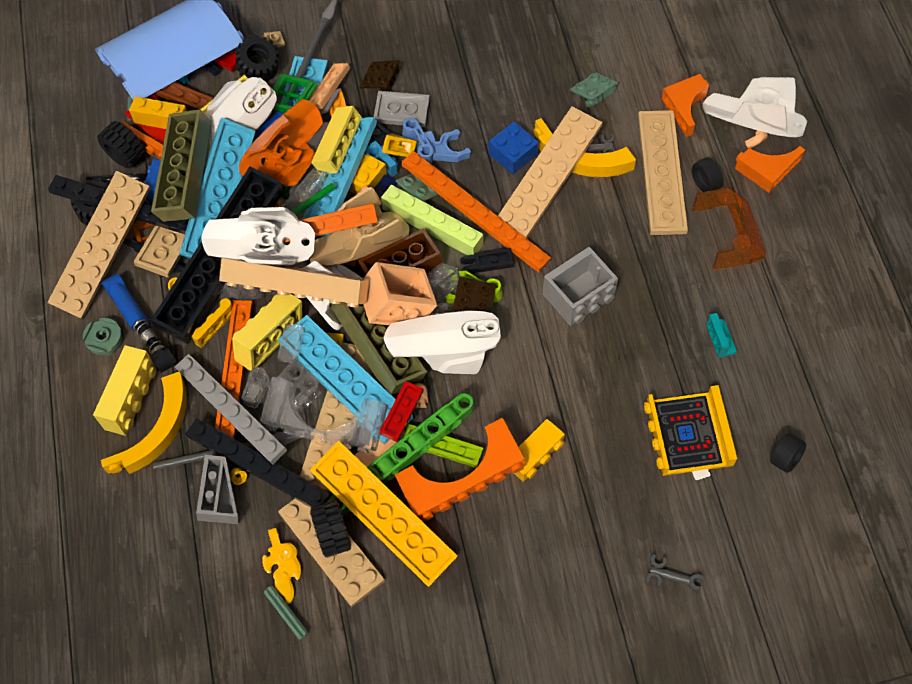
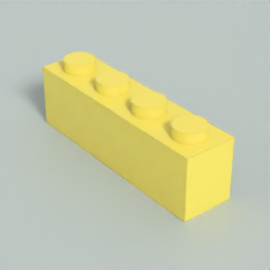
M354 106L337 107L311 162L320 174L338 173L362 119Z

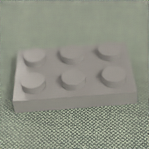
M378 91L374 118L380 124L403 125L404 120L413 118L418 121L421 127H426L430 95Z

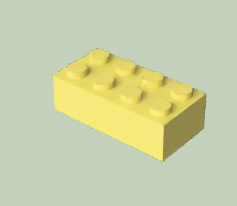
M291 293L289 295L276 294L267 306H263L254 318L249 319L246 325L233 335L235 361L253 372L281 345L278 339L302 319V301Z
M124 346L93 414L104 430L126 436L128 430L132 429L133 419L136 413L140 411L143 396L147 394L150 380L156 374V366L147 351Z

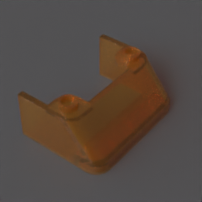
M728 188L697 193L692 208L693 212L728 206L738 232V236L733 241L734 250L717 253L712 266L713 271L762 261L766 250L748 201Z

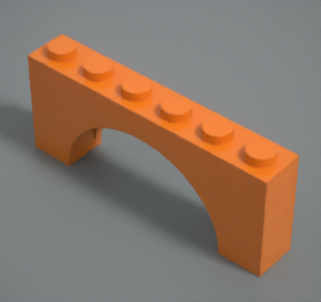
M503 418L485 426L488 436L486 454L480 465L468 476L454 482L438 483L422 477L413 465L395 474L412 512L421 521L431 519L434 516L433 514L439 511L443 512L450 509L452 504L457 501L463 502L476 491H484L488 488L487 485L493 482L503 481L506 475L512 472L517 473L524 469L527 463Z

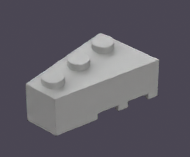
M205 455L196 511L197 521L238 524V515L226 457Z

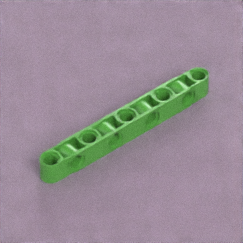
M469 394L458 395L367 466V468L384 485L395 477V474L407 468L473 413L474 403L472 397ZM463 402L470 404L467 408L460 407ZM432 427L439 428L436 433L429 432V429ZM400 452H407L406 457H397ZM332 495L328 502L332 500L341 502L335 495ZM343 504L340 510L342 516H345L350 510Z

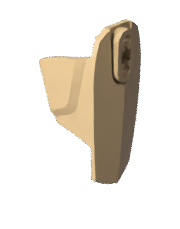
M369 187L343 203L337 211L374 203L378 223L333 232L330 235L316 239L314 254L309 258L310 262L317 261L323 267L328 268L365 257L409 235V225L399 214L393 212L382 213L376 192L373 187Z

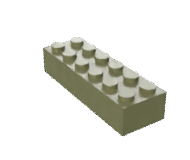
M201 110L169 114L151 210L163 222L196 218L212 120Z
M341 302V304L330 303L329 306L381 386L393 396L399 393L405 381L412 384L422 381L427 371L418 357H393L387 349L384 335L390 325L369 323L363 304H359V307H349L346 302Z

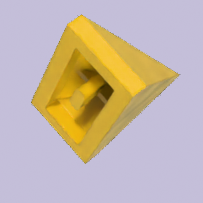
M390 133L386 135L382 152L407 157L415 150L417 141Z

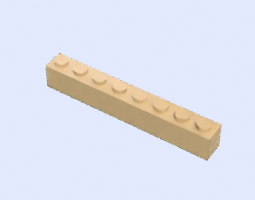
M221 258L219 281L227 282L228 286H238V284H241L245 289H255V287H258L262 292L276 290L277 294L289 295V293H293L294 297L297 298L311 296V300L323 301V299H328L329 303L332 304L346 302L349 307H359V304L366 303L369 282L367 279L281 265L248 263L243 260Z

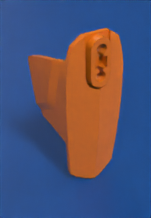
M301 99L279 117L244 153L239 162V173L244 176L251 166L281 182L282 186L297 185L311 165L315 152L307 143L323 124L321 114L316 105L308 100Z

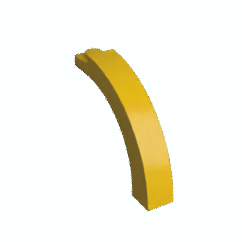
M542 118L535 121L534 134L539 142V150L542 151L553 134ZM627 147L609 153L595 154L585 152L572 173L589 177L617 176L634 170L636 159Z
M180 371L161 378L164 388V403L160 417L150 433L132 448L101 460L102 467L108 474L118 473L123 468L129 474L140 470L158 458L172 443L183 423L187 407V390Z

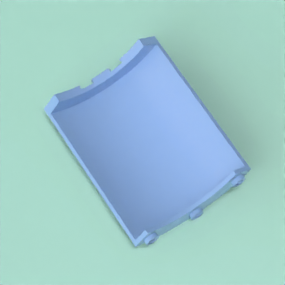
M185 0L99 46L95 51L103 64L111 65L110 68L117 78L122 77L125 81L122 83L132 100H134L135 96L146 98L238 47L239 43H242L244 38L239 30L236 31L225 15L220 3H216L214 0Z

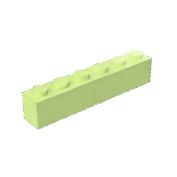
M390 185L381 197L383 210L399 214L405 222L420 230L424 228L427 234L466 255H474L483 247L482 233L393 185Z

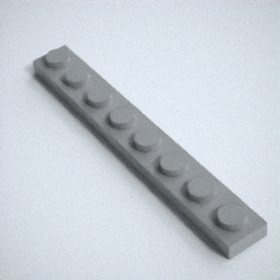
M189 354L175 366L271 464H274L287 451L273 435Z

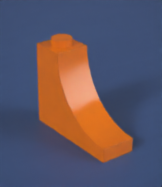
M701 74L663 88L661 99L668 110H674V119L686 137L693 135L695 128L691 109L698 101L706 97L709 88L707 80L703 79Z
M799 146L794 151L786 154L766 155L748 148L744 153L741 152L737 156L735 169L770 193L802 160L806 149Z

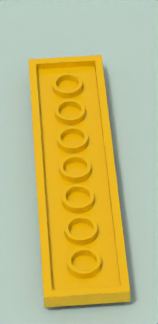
M340 441L310 469V472L428 587L457 557L434 532Z

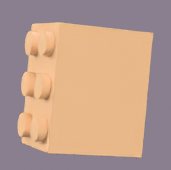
M376 262L363 278L369 280L367 300L363 304L369 323L390 325L395 322L429 316L437 307L425 269Z

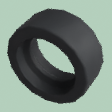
M707 157L693 164V179L703 193L711 194L722 188L723 175L713 159Z

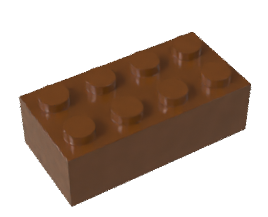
M424 228L358 260L363 277L366 276L376 262L425 269L426 275L443 267L441 253Z

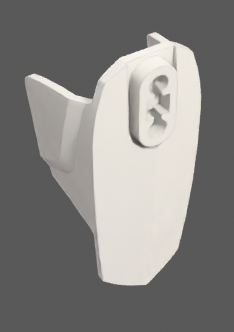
M251 77L244 82L238 80L227 82L208 105L205 115L212 120L204 167L206 166L221 117L256 131L270 116L277 101L276 93L263 79ZM261 88L266 89V93L264 95L260 94ZM250 101L254 102V106L252 108L248 106V103Z
M754 78L740 98L713 93L702 105L703 110L707 114L744 127L779 136H803L807 124L805 117L795 112L796 83L794 78Z
M285 207L251 208L247 211H242L239 218L209 220L202 234V244L208 256L243 260L255 264L294 265L297 262L309 260L314 254L315 232L310 224L299 221L297 216ZM285 239L291 240L289 245L284 244ZM304 240H309V245L304 246L302 244Z
M482 311L444 313L390 324L384 335L385 345L393 357H423L433 370L452 374H477L482 366L485 351L496 347L501 339L499 319L493 313Z

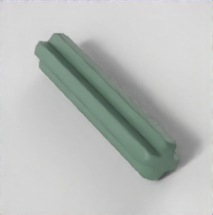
M269 586L264 591L265 596L297 638L301 640L308 635L306 628L273 586Z

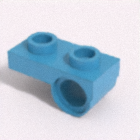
M374 141L366 148V155L385 163L386 172L391 177H394L398 174L397 161L394 157L383 153V146Z

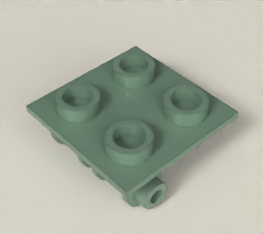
M593 73L582 82L577 83L570 91L586 98L585 104L587 107H593L613 94L614 90H616L615 85L618 82L599 73Z
M412 173L396 180L399 189L423 202L439 195Z

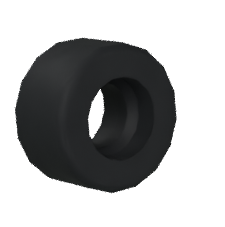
M791 433L785 434L773 450L770 463L785 473L791 472L802 458L807 444Z

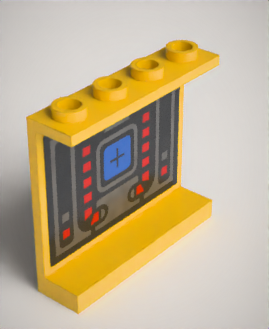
M719 385L711 386L708 393L654 400L652 394L648 395L647 401L644 402V410L646 414H649L648 427L654 436L652 445L654 451L657 450V467L661 469L663 476L734 466L737 461V455Z

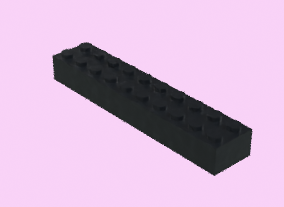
M250 166L216 219L239 218L242 211H247L251 208L274 207L284 192L282 183ZM202 241L151 318V322L156 328L186 344L189 343L194 331L199 327L226 282L219 281L221 258L208 256Z

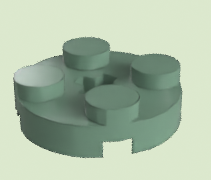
M100 318L95 323H89L83 332V340L86 347L96 355H112L120 346L123 338L121 328L110 318ZM106 333L107 337L101 340L99 335Z

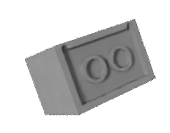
M588 247L544 276L543 295L569 326H572L575 323L582 322L586 315L595 313L604 303L608 304L615 298L618 278L597 254Z

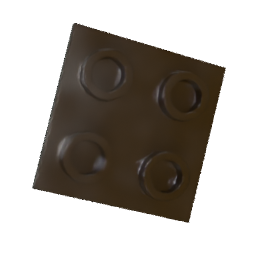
M400 61L371 62L359 88H380L381 91L390 92L391 85L394 84L396 76L400 71L398 66Z
M459 276L452 310L455 312L482 311L491 313L496 284Z

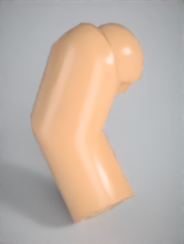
M757 130L756 136L745 141L747 148H752L766 140L767 133Z

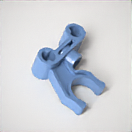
M413 118L404 120L402 136L416 140L417 154L430 164H432V160L459 162L470 158L471 150L469 148L457 152L447 146V143L451 140L459 139L460 131L458 129L444 133L440 141L437 142L431 131L423 132L417 120Z

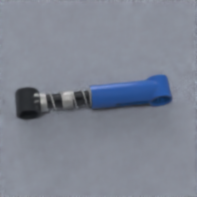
M116 273L102 281L103 287L122 313L133 331H137L145 347L149 348L150 358L160 374L176 365L177 362L169 349L160 345L157 335L148 327V318L127 289L119 274Z

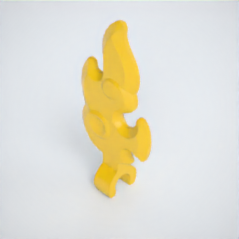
M273 528L268 530L272 547L268 551L271 555L263 556V567L267 573H271V568L274 564L279 566L273 574L275 588L285 598L286 604H290L294 597V587L291 578L295 577L296 580H299L301 566L296 557L297 550L295 546L291 543H281L278 530Z

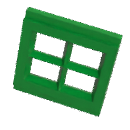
M281 74L272 89L276 93V99L279 94L287 97L282 104L275 103L272 110L283 113L288 111L291 106L286 104L291 97L298 99L296 103L301 99L309 101L318 84L311 80ZM287 83L294 84L290 92L282 91ZM298 86L306 87L301 95L294 94Z

